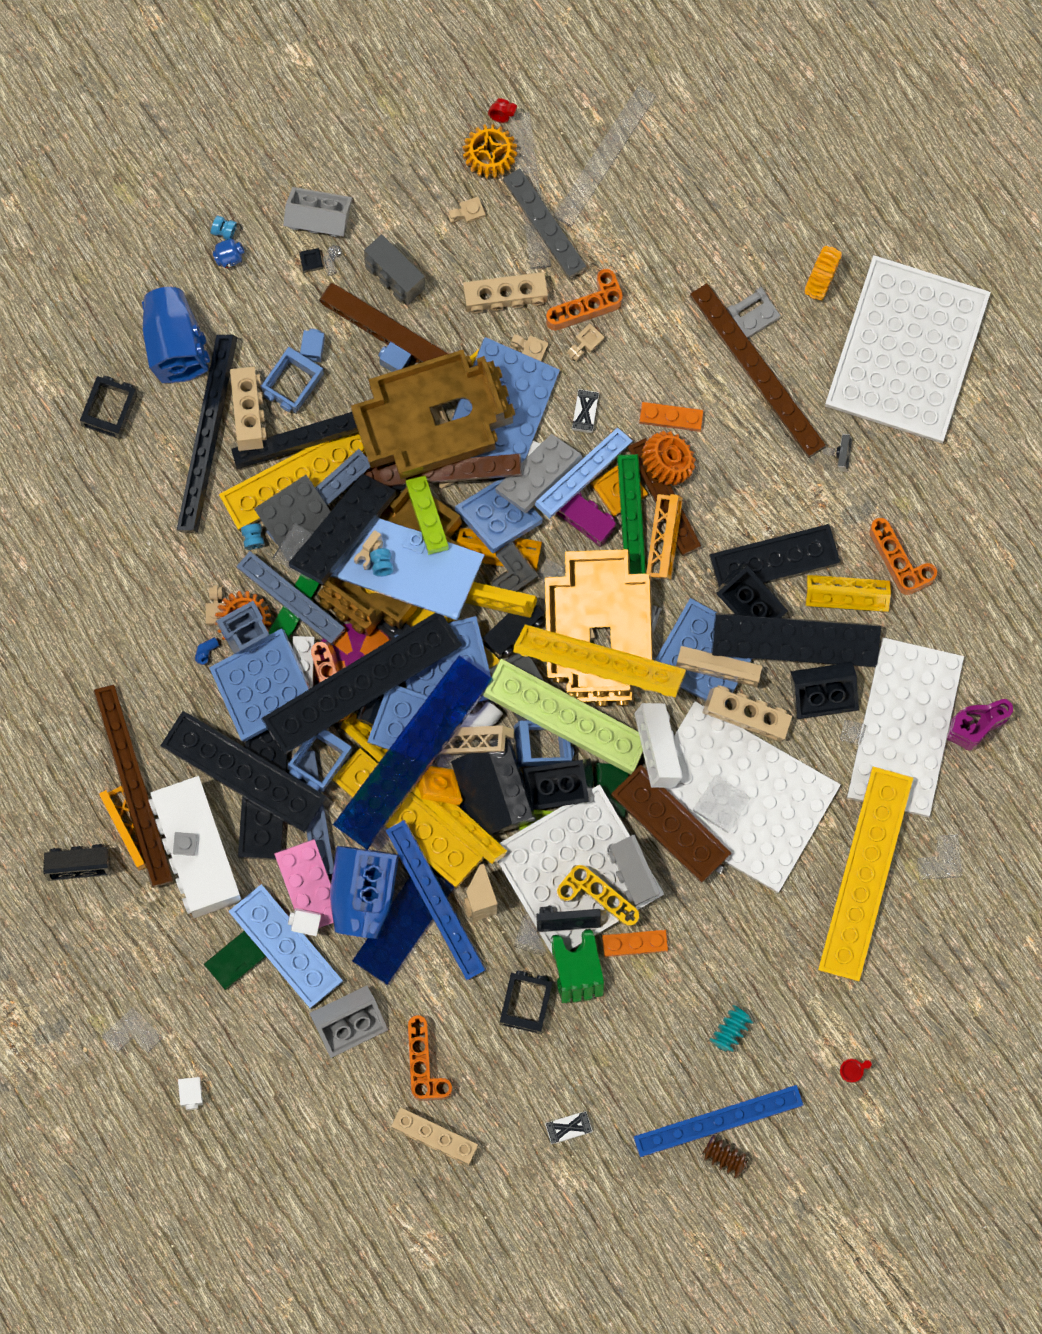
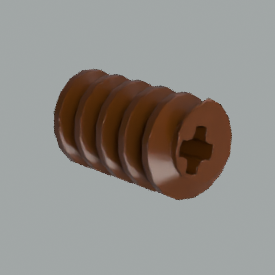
M713 1135L702 1154H705L704 1161L706 1162L712 1158V1166L719 1162V1170L727 1167L726 1174L729 1175L735 1171L734 1179H737L748 1159L745 1160L746 1153L743 1152L737 1156V1148L730 1152L731 1144L722 1147L723 1140L721 1139L715 1143L716 1136Z

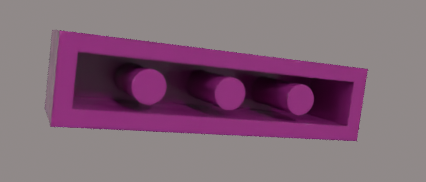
M581 492L575 495L556 513L599 547L602 546L616 528L615 519L609 513L605 512L604 514L598 510V505L593 501L585 500Z

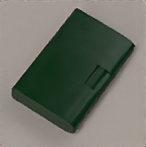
M596 763L594 787L600 785L619 818H625L626 810L611 794L629 777V773L612 764Z
M243 931L203 965L222 988L227 990L266 956L249 935Z

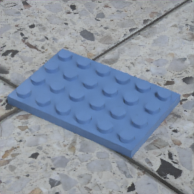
M484 337L473 367L477 366V358L485 356L486 362L494 361L495 367H500L503 377L500 379V382L507 387L509 397H506L508 404L512 403L515 415L513 416L512 424L493 429L498 438V442H495L496 450L474 457L520 454L522 463L527 457L560 370ZM467 399L459 400L452 420L470 414L472 404Z

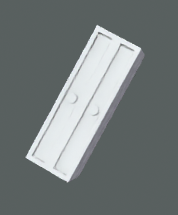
M199 776L150 792L152 799H149L152 812L154 816L158 815L159 817L155 819L161 835L165 834L166 837L162 839L167 855H172L169 862L174 875L178 874L179 878L175 879L181 894L185 893L186 896L182 900L187 914L192 913L193 918H197L239 903L241 897ZM175 832L197 834L195 856L173 854Z

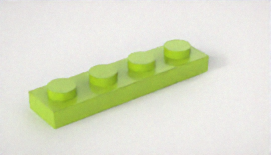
M426 475L406 480L408 494L428 555L448 550V543Z

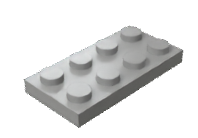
M551 434L521 463L522 476L506 477L495 488L496 493L526 514L542 495L582 460V455Z

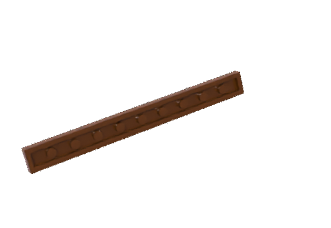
M706 283L692 292L690 298L805 455L810 458L825 448V443L710 286Z
M110 685L94 689L95 700L151 887L170 884L173 882L115 686Z

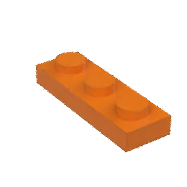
M642 402L639 424L700 432L703 410Z
M666 930L602 935L604 957L668 952Z

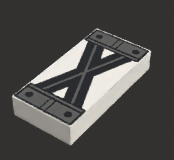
M578 390L572 430L592 433L599 392Z
M586 1111L545 1123L551 1145L592 1133Z

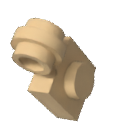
M589 323L576 336L575 340L580 345L574 344L568 350L569 358L578 361L584 354L583 348L591 353L604 340V336Z
M218 585L209 587V599L214 600V603H205L206 625H215L216 620L220 619L215 617V613L221 612L217 608L218 605H224L223 603H218V600L222 599V587H218Z

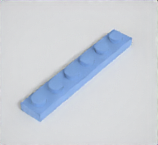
M616 428L536 501L535 506L550 519L617 458V455L623 453L632 444V440L619 428Z

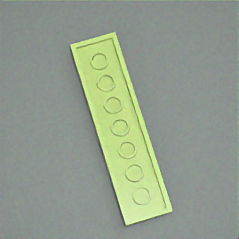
M500 659L483 693L484 697L629 774L634 772L643 752L638 731L503 659Z

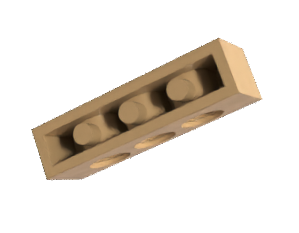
M544 272L463 282L466 312L474 314L481 313L486 309L499 311L503 307L510 306L512 308H521L525 304L538 306L547 302L548 299ZM528 288L531 290V293L525 295L521 293V290ZM502 291H509L511 295L503 297L500 293ZM484 293H487L491 296L487 300H483L480 298V296Z
M255 367L230 369L238 450L263 448V440L267 439L265 428H261V422H265L264 411L259 410V404H263L262 392L257 390V387L261 386L260 374H256Z
M718 685L710 689L702 712L703 714L778 742L785 739L792 719V715L787 714L786 710L778 707L775 709L770 708L766 702L756 700V702L749 700L747 695L731 693L724 686ZM726 700L732 703V710H728L725 707ZM745 707L751 710V718L745 715ZM764 715H768L770 717V725L764 722Z
M401 1107L391 1126L392 1130L467 1166L470 1165L478 1148V1144Z

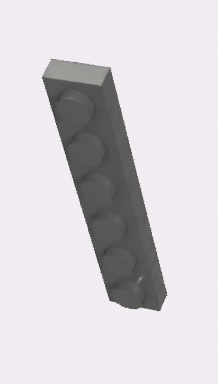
M519 168L504 177V184L568 279L585 270V263L522 170Z

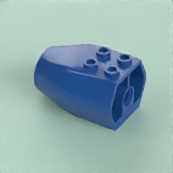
M161 287L148 292L144 296V301H142L143 335L151 371L161 383L186 382L207 372V363L210 362L208 352L204 349L206 338L200 330L183 290L177 287Z
M337 846L330 888V903L335 933L376 939L392 903L399 855Z

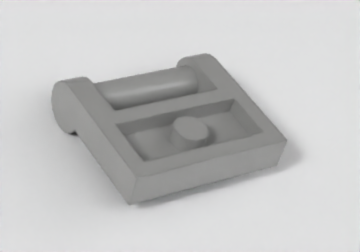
M762 287L756 289L754 294L736 305H730L726 308L747 338L755 335L781 317ZM759 299L762 302V305L740 317L738 315V312Z

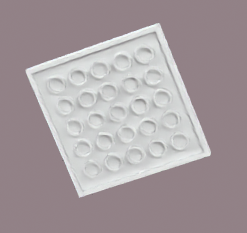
M598 785L592 789L590 802L564 805L499 843L507 850V853L497 862L536 928V914L539 913L540 907L552 906L554 912L600 909L601 927L585 928L591 929L595 936L617 923L618 920L582 890L571 901L564 902L558 898L557 888L575 866L583 865L627 900L624 891H627L625 883L619 882L616 872L619 871L616 863H611L607 852L610 851L609 847L630 837L603 789ZM576 870L574 877L578 881H583L586 878V873L583 870ZM653 874L652 876L655 880V883L659 889L660 894L652 899H649L643 903L634 906L637 910L664 895V892L662 891ZM594 883L591 885L590 889L593 894L598 895L602 893V886L600 884ZM569 886L561 888L560 892L563 897H570L572 895V889ZM609 897L607 905L610 908H617L619 905L618 899ZM623 904L622 907L616 913L619 915L620 912H623L627 917L633 912L630 911L629 913H627L626 911H624L623 909L626 907V905ZM585 929L539 932L552 954V935L561 936L565 948L571 950L582 943L581 934Z

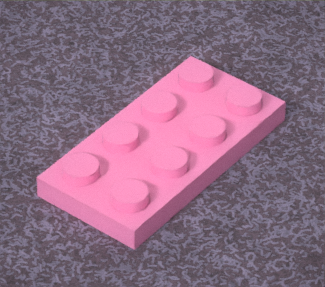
M315 839L274 853L294 910L298 908L320 913L321 918L318 928L333 923L330 903L331 884Z

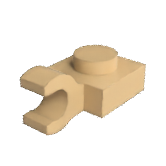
M479 197L459 203L460 209L448 211L450 223L464 219L467 224L482 219L486 215Z
M514 334L511 340V346L522 349L523 354L542 361L548 347L547 342L533 336H529L528 340H525L523 337Z
M375 530L363 544L361 552L354 558L355 564H358L362 559L366 560L363 564L365 570L371 564L370 553L383 547L382 536Z

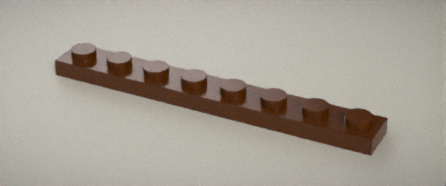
M509 454L467 458L402 480L400 479L396 464L381 465L374 468L369 467L363 474L388 487L406 486V480L425 475L428 484L522 476L521 455Z

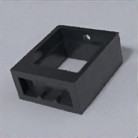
M97 376L80 418L81 426L121 439L137 398V391L134 386L126 382L122 384L117 383L109 376H103V378ZM101 386L128 395L117 424L90 416Z
M523 971L511 973L499 1025L541 1034L553 982H550L549 978L545 976L529 977L528 973ZM515 981L546 988L538 1022L507 1015Z

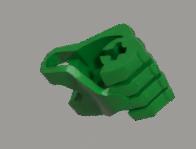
M585 929L582 932V943L574 952H570L565 948L561 936L552 935L551 937L552 955L559 975L556 983L561 1003L570 1002V998H572L573 1003L582 1001V996L584 1001L593 999V994L595 997H602L604 995V979L595 937L591 929Z

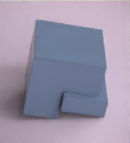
M254 601L216 620L219 629L234 654L269 635L262 622L263 617Z

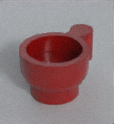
M498 98L490 106L488 116L496 122L506 123L509 121L510 116H514L518 106L506 99Z
M847 1059L840 1066V1076L848 1083L857 1082L863 1076L864 1070L870 1069L872 1063L869 1060L860 1063L856 1059Z

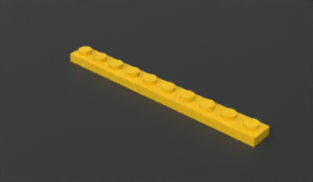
M356 714L343 721L341 728L475 848L486 860L493 864L505 856L507 850L456 804L421 799L413 769L414 766L401 754L367 743L372 728L356 720Z

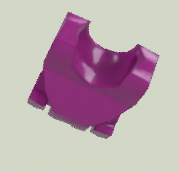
M1000 699L988 705L965 707L950 721V728L946 739L963 747L965 750H974L990 731L1004 725L1013 713V704L1008 699ZM968 715L980 717L977 725L976 723L970 725L973 718Z

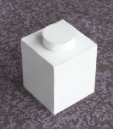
M295 908L294 913L290 912L288 925H291V931L317 936L321 914Z
M200 1077L178 1079L181 1107H185L186 1110L199 1109L198 1106L203 1105Z

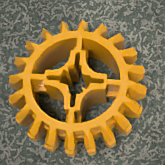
M484 124L483 130L477 127L475 128L476 134L474 132L469 133L470 138L465 139L466 145L463 146V151L465 152L463 159H467L465 164L466 166H471V172L478 170V176L485 173V178L487 179L489 174H493V178H496L498 172L503 176L504 169L507 171L511 170L510 165L515 164L514 158L517 157V152L515 151L517 144L513 143V136L508 137V130L502 133L503 128L501 126L496 130L495 125L492 124L491 129H487V126ZM492 139L498 140L501 143H495ZM480 141H485L483 146L478 147V149L474 150L475 146ZM488 145H489V148L491 149V152H493V153H492V158H491V155H490L489 151H487V150H488ZM503 153H506L505 157L501 161L495 163V159L497 157L502 156ZM484 159L488 162V164H485L479 160Z
M824 246L804 290L805 294L810 296V298L820 301L824 299L840 263L841 251L832 246Z

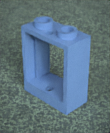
M288 347L261 385L263 396L272 402L275 400L280 403V407L285 411L297 413L324 375L323 368ZM289 362L312 376V379L295 403L271 389Z
M529 720L519 721L514 725L519 767L542 766L572 761L574 757L573 746L570 745L569 741L559 736L560 757L531 758L529 730L546 729Z
M324 730L301 745L288 764V769L291 770L289 773L298 780L303 778L308 782L307 785L316 791L321 790L324 792L352 752V747L329 731ZM316 738L341 754L322 782L297 766Z

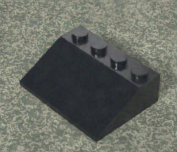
M505 738L504 752L468 753L451 761L468 816L489 835L493 836L536 821L512 743L508 738ZM498 741L492 742L490 745L492 747L498 746Z

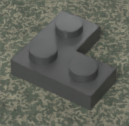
M511 542L496 553L497 558L507 571L492 581L494 587L517 591L538 576V573L514 542Z

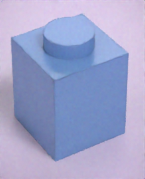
M317 329L304 330L300 354L313 362L321 363L325 341L324 333Z
M392 342L387 347L384 346L378 355L380 357V365L391 372L408 367L412 361L410 353Z

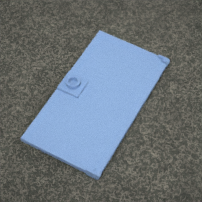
M378 518L333 572L331 577L458 620L483 561L484 554L447 542L448 550L428 555L420 531ZM374 530L382 536V548L389 549L391 552L390 562L393 564L394 571L387 576L373 575V562H371L370 567L366 570L363 568L366 560L362 559L358 564L354 562L355 556L361 552L363 544Z

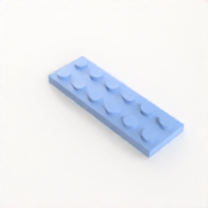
M262 884L229 910L231 916L310 1009L343 982L303 933L291 931V925H288L289 916Z

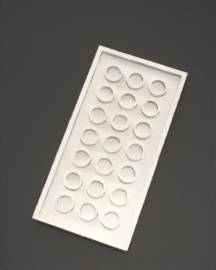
M882 637L878 663L875 667L847 799L863 802L872 767H877L913 777L905 812L930 817L964 656Z

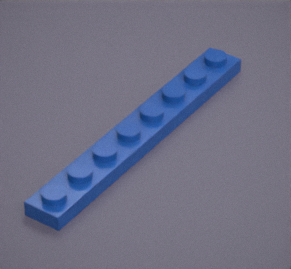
M406 820L386 829L391 842L466 980L485 971V966Z
M797 1085L636 1135L633 1138L641 1158L802 1107L803 1102Z

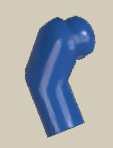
M215 637L198 645L195 654V660L198 664L205 665L208 662L210 651L219 647Z

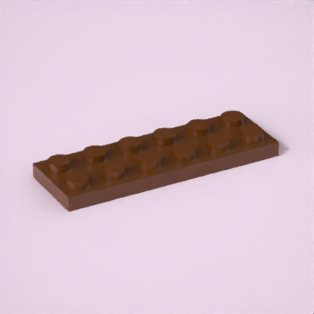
M642 765L611 794L701 884L731 855V852L665 788L651 787L648 771Z

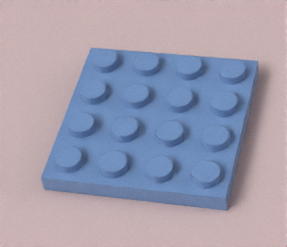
M690 598L655 661L676 667L681 646L711 653L714 618L717 612ZM729 657L749 663L752 658ZM686 670L680 688L706 701L710 689L719 685L728 688L729 692L733 693L738 683Z
M476 616L448 623L461 642L462 647L406 680L407 689L448 703L447 710L490 700L483 696L491 675Z
M283 629L209 667L239 737L243 742L268 730L261 720L262 717L310 689Z

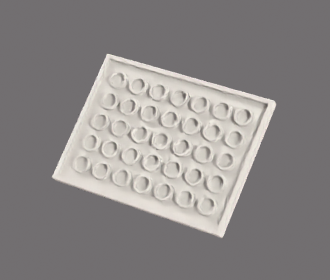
M873 255L825 406L943 444L991 292Z
M695 701L674 736L675 748L678 750V761L683 772L682 779L674 788L665 789L731 852V855L724 863L779 893L841 784L745 729L703 714L704 706Z

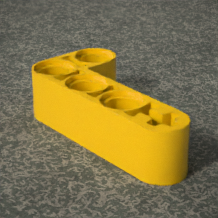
M583 865L575 866L557 888V896L564 902L571 901L582 890L625 926H632L639 919V912L633 905ZM576 870H583L586 873V878L583 881L575 879L574 872ZM594 883L600 884L602 886V893L598 895L593 894L590 889L591 885ZM563 886H569L572 889L570 897H563L560 890ZM609 897L618 899L619 905L617 908H610L607 905ZM623 904L626 905L623 909L627 913L632 911L634 913L632 916L634 921L629 920L627 922L625 920L626 915L623 912H620L619 915L616 913Z

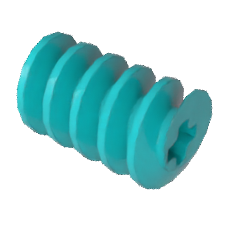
M732 1005L735 1011H728L730 1018H723V1022L726 1025L719 1024L718 1028L721 1032L715 1031L713 1033L716 1039H709L714 1046L724 1052H734L731 1044L739 1045L736 1037L743 1038L744 1036L740 1031L749 1030L745 1023H754L746 1012L735 1005Z

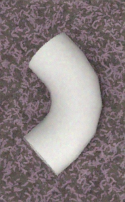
M487 701L474 714L467 713L460 707H455L444 722L452 728L493 726L498 722L503 713Z

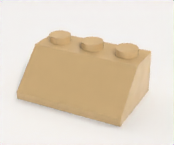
M484 864L479 865L466 891V898L463 902L467 918L471 917L473 922L497 914V901Z

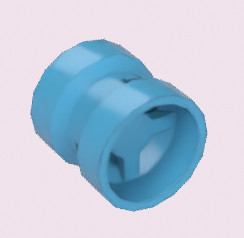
M217 215L210 233L215 236L221 235L225 240L233 238L237 222L232 220L226 221L224 217Z
M249 524L241 528L242 536L245 537L243 543L246 550H254L265 546L264 539L261 537V524Z
M376 549L370 553L371 562L374 563L372 566L373 575L387 576L393 573L389 549Z

